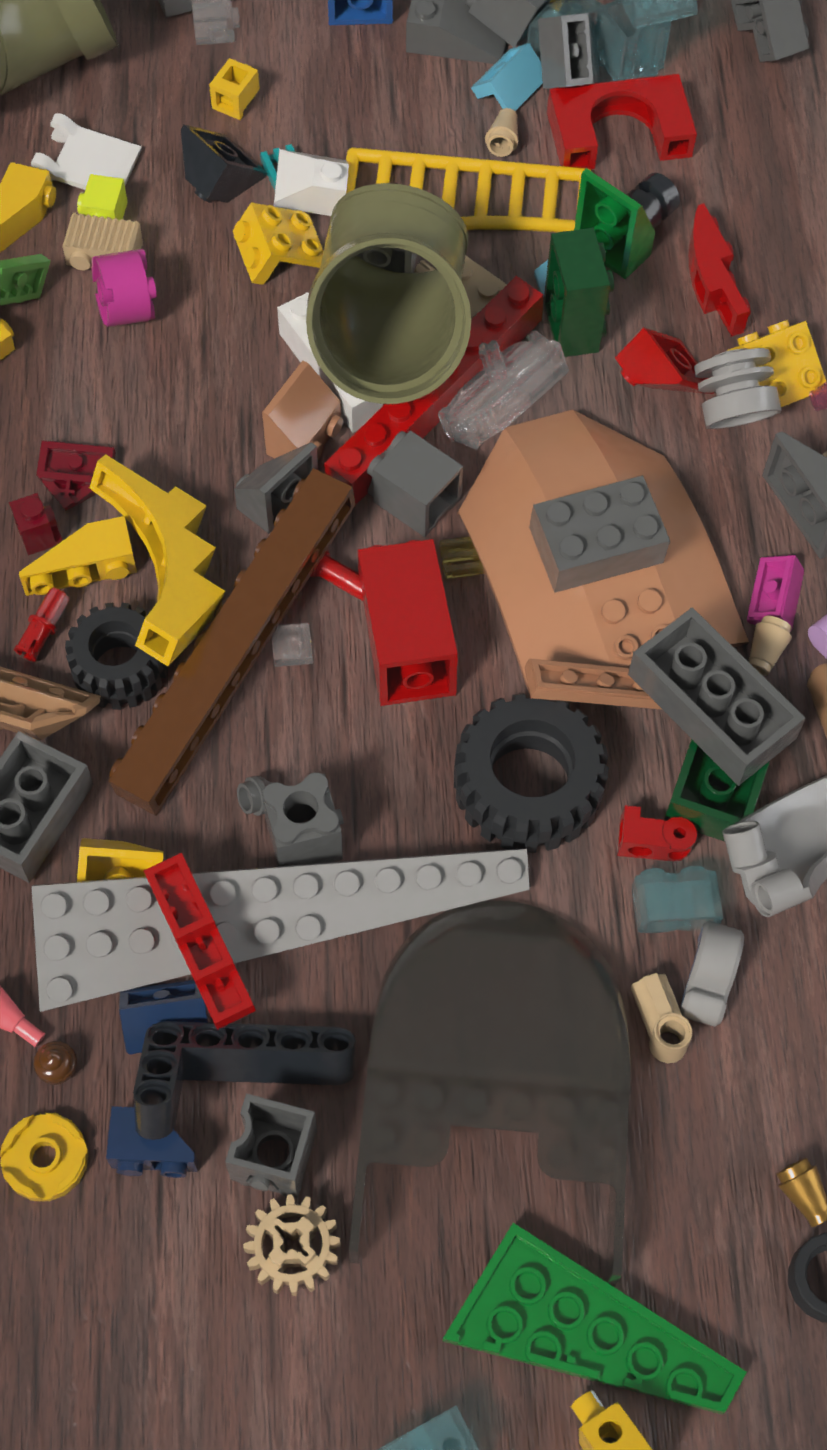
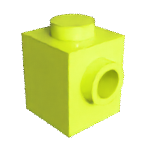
M90 174L85 192L80 193L78 197V213H82L85 216L89 214L92 217L94 215L97 217L103 216L104 218L110 217L112 220L114 218L118 220L123 219L128 203L124 179Z

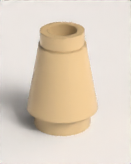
M504 108L500 110L486 133L485 142L487 148L495 156H508L517 148L518 116L512 109Z
M764 616L762 621L755 626L749 663L764 676L769 675L770 670L792 639L790 634L791 625L778 617Z

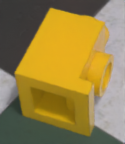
M229 58L209 84L212 109L241 120L244 116V109L260 90L258 70Z

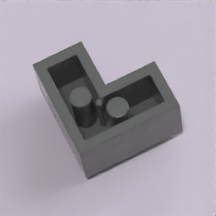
M731 0L737 30L753 29L760 62L776 61L809 49L807 40L809 32L803 21L800 7L802 0Z

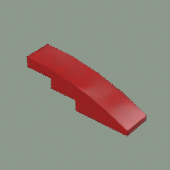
M180 853L143 870L217 1030L255 1012L254 1004L183 854Z

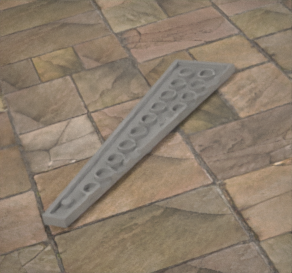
M525 848L192 873L234 963L530 890L527 849ZM146 876L32 885L40 1012L191 974Z

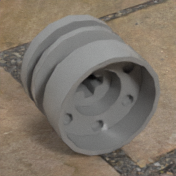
M742 348L717 354L694 366L696 377L708 378L698 383V390L707 393L716 392L715 397L702 403L706 429L735 427L764 420L781 413L777 387L759 386V382L774 374L773 367L761 366L771 360L769 349Z

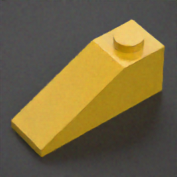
M10 162L0 183V253L41 222L48 207L54 205L56 188L52 185L49 171Z

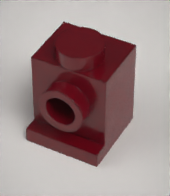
M38 493L9 502L28 556L55 547L63 541L50 504L43 506Z

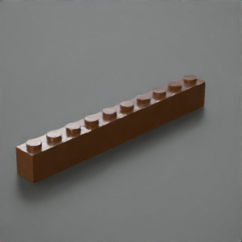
M314 468L306 479L299 481L294 490L293 500L287 509H281L276 516L274 529L267 539L263 538L258 543L254 559L249 567L242 569L238 574L234 590L228 599H223L217 606L214 620L209 628L201 631L196 638L194 651L187 662L183 661L177 667L173 676V683L166 694H160L156 699L151 717L145 726L141 725L135 731L131 740L132 746L124 758H119L112 766L109 783L116 795L157 816L355 507L352 486Z

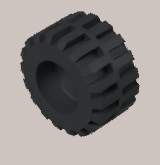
M114 602L105 603V609L99 610L97 606L89 609L91 615L86 617L82 614L77 619L78 627L71 626L68 632L70 640H67L65 644L66 658L77 689L101 696L100 703L97 706L105 708L107 703L112 705L113 710H121V704L128 703L129 708L138 706L137 700L142 698L146 702L152 698V689L159 691L162 687L161 678H166L168 669L165 664L135 646L146 618L145 610L140 607L132 610L129 603L122 602L121 607H115ZM115 647H129L137 651L132 659L121 665L109 666L98 662L102 654Z

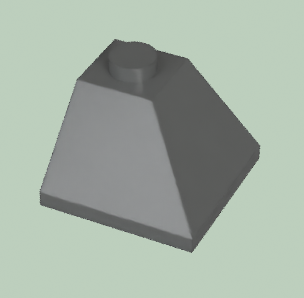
M310 442L260 465L251 474L244 475L238 481L236 488H234L237 509L268 534L271 533L274 529L276 516L281 509H287L293 500L294 490L299 481L306 479L313 468L318 470L317 446Z

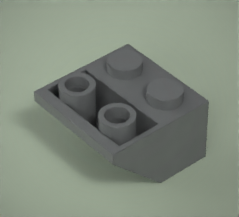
M595 13L538 19L543 89L600 82Z

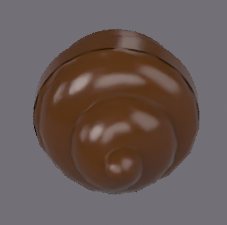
M61 1041L46 1043L38 1049L34 1056V1070L37 1076L45 1083L52 1085L64 1083L76 1071V1054L68 1044Z

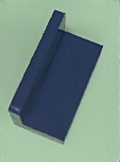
M194 980L135 988L120 992L119 1013L125 1048L128 1054L142 1053L147 1029L158 1022L208 1023L206 1005Z

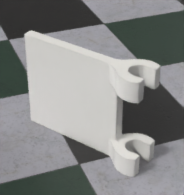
M55 113L51 121V127L55 128L51 137L53 140L65 144L56 163L49 156L43 153H36L31 166L49 171L51 181L56 180L84 190L86 189L90 174L122 178L126 185L141 153V146L80 127L69 117Z

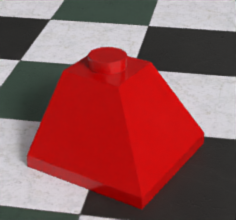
M643 327L615 357L622 367L621 375L633 386L640 385L651 389L705 394L715 393L700 392L698 390V383L708 378L696 377L694 366L698 362L679 338Z

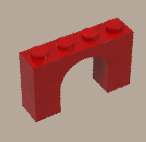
M679 74L549 89L547 116L560 166L595 169L598 143L593 124L611 115H626L643 122L652 133L660 161L691 158L693 156L697 132Z

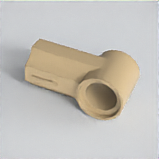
M655 973L645 976L631 985V991L650 1037V1051L660 1062L675 1063L681 1060L687 1051L692 1037L691 1025L681 1014L666 974ZM665 1032L674 1033L680 1039V1043L668 1044L662 1039L660 1034Z

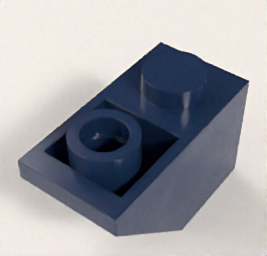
M111 1107L106 1160L111 1168L117 1169L118 1174L140 1176L143 1175V1170H160V1175L164 1177L183 1178L187 1176V1172H198L199 1163L195 1153L175 1130L162 1139H145L136 1132L134 1107Z

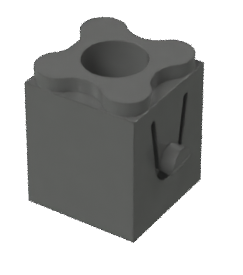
M467 0L466 5L470 8L468 11L470 14L515 48L537 26L538 19H541L545 8L551 0Z
M400 431L384 453L377 455L367 469V473L372 476L367 493L373 497V502L423 537H426L436 526L440 517L447 510L452 509L461 499L463 465L412 431L408 433Z
M311 773L301 783L294 786L274 782L261 789L265 819L278 866L331 863L343 860L342 833L340 825L344 824L341 809H335L325 773ZM316 811V816L306 823H299L308 819Z
M246 1094L240 1112L245 1130L238 1140L231 1142L225 1161L230 1179L244 1186L251 1185L252 1188L257 1190H269L280 1193L285 1197L292 1194L293 1197L298 1198L317 1133L315 1112ZM274 1139L287 1143L290 1152L287 1160L282 1165L268 1167L261 1163L257 1152L262 1144Z

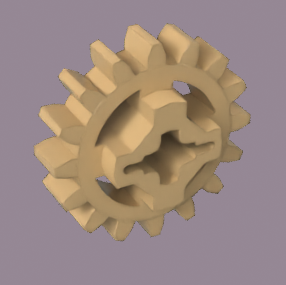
M289 1194L286 1199V1205L281 1207L273 1198L270 1200L272 1210L270 1213L266 1214L259 1209L255 1212L260 1224L258 1226L247 1225V1234L253 1237L254 1241L244 1243V1251L249 1254H255L247 1262L249 1270L261 1268L262 1270L257 1278L258 1282L263 1285L272 1279L273 1292L279 1294L284 1285H289L292 1296H297L299 1285L305 1284L307 1289L312 1292L315 1290L313 1279L316 1276L325 1281L330 1278L325 1265L338 1264V1256L330 1252V1249L341 1246L340 1237L329 1236L337 1228L336 1221L334 1219L324 1222L323 1219L327 1212L326 1207L322 1205L315 1211L311 1210L310 1197L306 1196L301 1205H295L293 1195ZM286 1217H301L298 1222L283 1223L281 1219ZM319 1231L322 1237V1249L319 1256L311 1248V1240L316 1236L315 1233ZM266 1234L269 1235L274 1246L267 1260L263 1255V1241ZM281 1235L291 1241L299 1237L301 1250L304 1255L300 1251L297 1253L293 1249L285 1253V1246ZM288 1267H301L305 1270L297 1274L283 1273Z

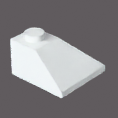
M280 149L273 206L331 216L336 203L346 195L348 162L342 159Z

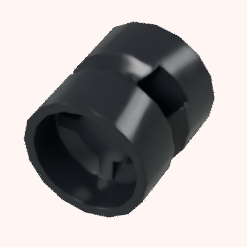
M656 172L650 173L635 189L626 194L643 206L653 229L680 205V196L676 186L669 178Z

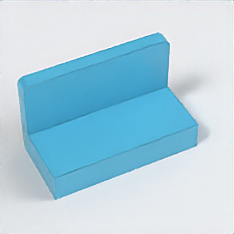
M530 43L509 49L471 89L477 99L494 94L502 109L509 108L516 111L543 84L541 61Z

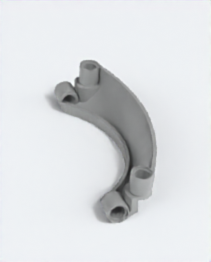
M827 775L774 800L723 830L732 871L740 874L746 897L765 917H771L813 899L821 884L827 879Z

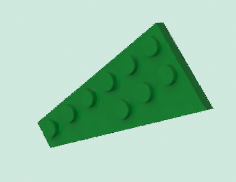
M512 1223L442 1339L443 1342L722 1415L728 1409L747 1373L515 1223Z

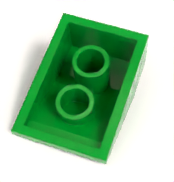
M586 168L581 175L574 230L594 228L598 242L604 243L606 252L604 265L626 279L651 256L655 231L641 204Z

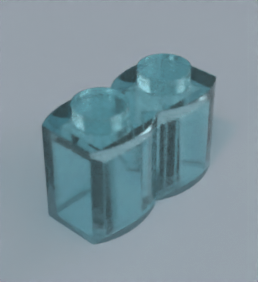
M689 866L683 868L680 873L675 874L665 873L661 868H650L642 871L640 875L634 878L631 888L637 932L663 933L675 930L695 931L701 930L702 925L707 921L720 924L723 919L716 871L705 870L702 866Z

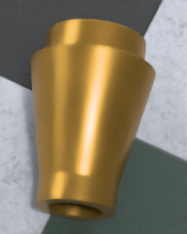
M805 1157L776 1173L781 1182L778 1187L804 1215L811 1227L827 1221V1196L816 1165L811 1166L809 1160Z

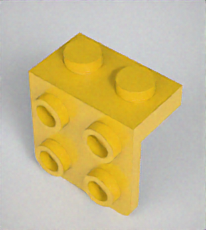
M250 203L232 232L252 283L264 285L280 261L320 268L324 250L312 220L307 213L299 210L274 207L272 205Z
M788 320L779 322L768 327L770 334L759 337L756 331L737 339L739 346L727 350L742 348H766L770 350L771 360L761 366L773 367L774 374L759 382V386L777 387L781 407L819 393L827 387V382L806 321L791 326Z

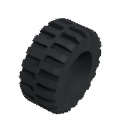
M525 693L513 694L512 701L505 702L504 698H499L491 702L489 712L485 708L480 709L473 716L472 724H467L464 727L455 754L454 788L456 789V801L459 809H466L465 819L473 828L480 825V835L489 842L493 841L496 837L502 840V848L513 849L514 845L524 846L527 852L536 853L537 846L545 845L546 850L549 851L559 848L562 838L570 843L579 837L581 828H588L594 820L595 813L600 808L608 778L609 767L606 766L608 760L607 748L604 744H600L602 735L595 725L587 726L589 717L580 709H577L575 713L569 710V702L557 701L555 703L545 699L526 698ZM535 749L549 754L561 764L568 777L567 783L552 794L541 797H526L504 787L494 775L493 765L499 758L511 751Z

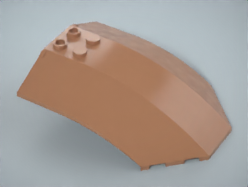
M573 409L503 429L458 514L470 535L493 590L529 695L530 691L524 668L528 659L630 668L635 650L692 607L734 648L749 642L707 532L685 488L663 455ZM643 475L670 539L664 563L554 593L529 529L533 504Z

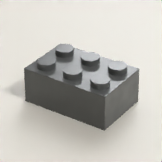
M643 475L533 504L529 529L554 593L664 563L670 539Z
M20 731L17 732L0 757V868L30 883L94 784L86 764Z

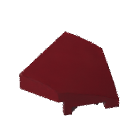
M42 440L36 475L65 511L96 495L89 487L97 461L105 454L115 460L116 451L114 447Z

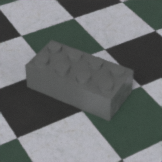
M693 607L633 652L628 675L738 786L797 739L805 717Z

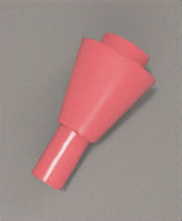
M0 985V1029L10 1033L15 1032L36 1048L46 1033L25 1019V1015Z

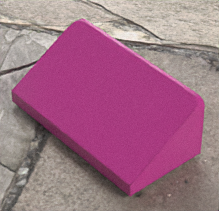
M796 555L760 557L747 615L748 623L756 625L762 621L764 616H774L786 621L793 628L804 576V568Z

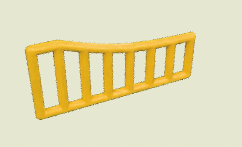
M350 148L346 155V161L349 164L346 194L355 189L359 162L379 164L376 184L390 183L392 165L412 167L410 186L422 190L425 168L445 170L442 200L454 208L459 171L476 172L479 175L474 216L461 217L467 230H523L558 233L573 231L575 227V220L555 218L559 180L579 182V197L581 175L586 168ZM492 174L512 176L508 216H487ZM525 177L545 179L542 217L522 216Z

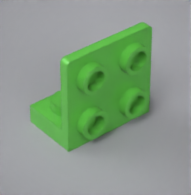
M42 254L0 260V305L23 303L27 300L40 298L51 260Z

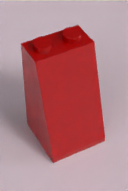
M434 539L410 540L406 543L385 546L373 545L368 548L357 549L358 572L380 706L456 696L458 652Z

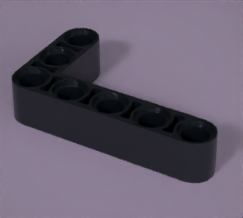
M164 1021L153 1024L145 1033L133 1091L136 1132L141 1137L151 1140L162 1139L173 1132L183 1080L343 1085L352 1080L355 1075V1035L345 1028L230 1023L217 1030L214 1023Z

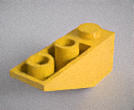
M125 516L87 523L19 571L25 595H46L49 589L53 587L57 589L84 587L91 582L106 579L118 580L127 575L137 573Z

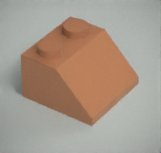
M303 360L262 412L266 455L275 459L312 442L317 446V460H319L326 442L330 437H336L342 428L341 401L310 364Z

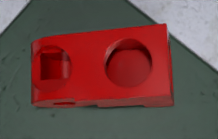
M624 806L619 823L617 856L674 862L681 861L690 854L697 838L696 827L691 821L683 817H673L668 821L640 817L641 807Z

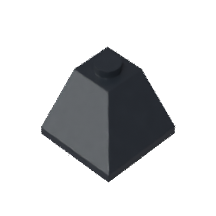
M185 124L182 126L180 131L185 179L196 188L194 192L202 200L212 203L213 200L228 203L265 178L267 172L225 134Z

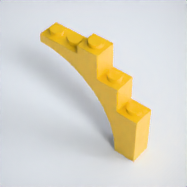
M105 454L97 461L89 488L113 505L131 523L147 547L155 567L158 583L157 603L144 619L135 646L166 666H169L214 619L215 610L225 593V590L203 577L208 570L216 547L195 535L207 506L176 486L169 493L165 492Z

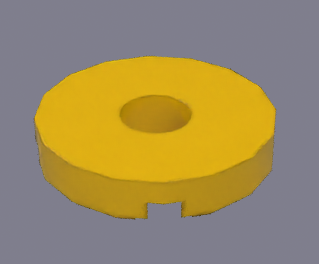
M57 1113L31 1115L23 1118L9 1130L1 1145L0 1164L3 1177L17 1194L31 1201H52L65 1196L79 1184L87 1169L88 1148L82 1132L70 1119ZM42 1146L53 1147L56 1151V1156L49 1166L41 1168L33 1164V1155L38 1148Z

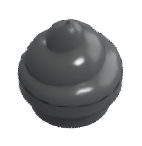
M251 776L246 778L244 783L238 785L237 798L244 813H253L256 816L265 814L261 789H264L272 782L267 781L261 776Z

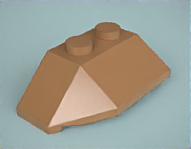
M0 667V730L6 729L16 733L20 731L36 740H43L87 714L100 703L101 696Z

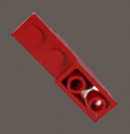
M704 203L699 204L689 241L688 259L692 286L703 313L707 314L717 310L731 337L745 331L748 317L751 314L750 305L747 298L741 296L736 287L734 275L729 270L731 261L734 259L732 245L723 238L719 231L716 217L710 215Z

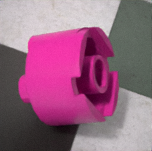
M144 249L92 257L93 282H97L98 293L95 296L103 324L107 325V327H115L154 320L155 310L151 299L156 298V287L153 277H146L147 259Z

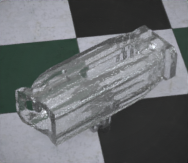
M536 330L527 335L528 342L515 343L503 352L500 351L498 342L495 340L488 344H480V351L478 353L484 368L458 391L447 407H443L438 412L444 432L449 439L477 450L485 441L507 428L569 372L561 344L557 341L548 340Z

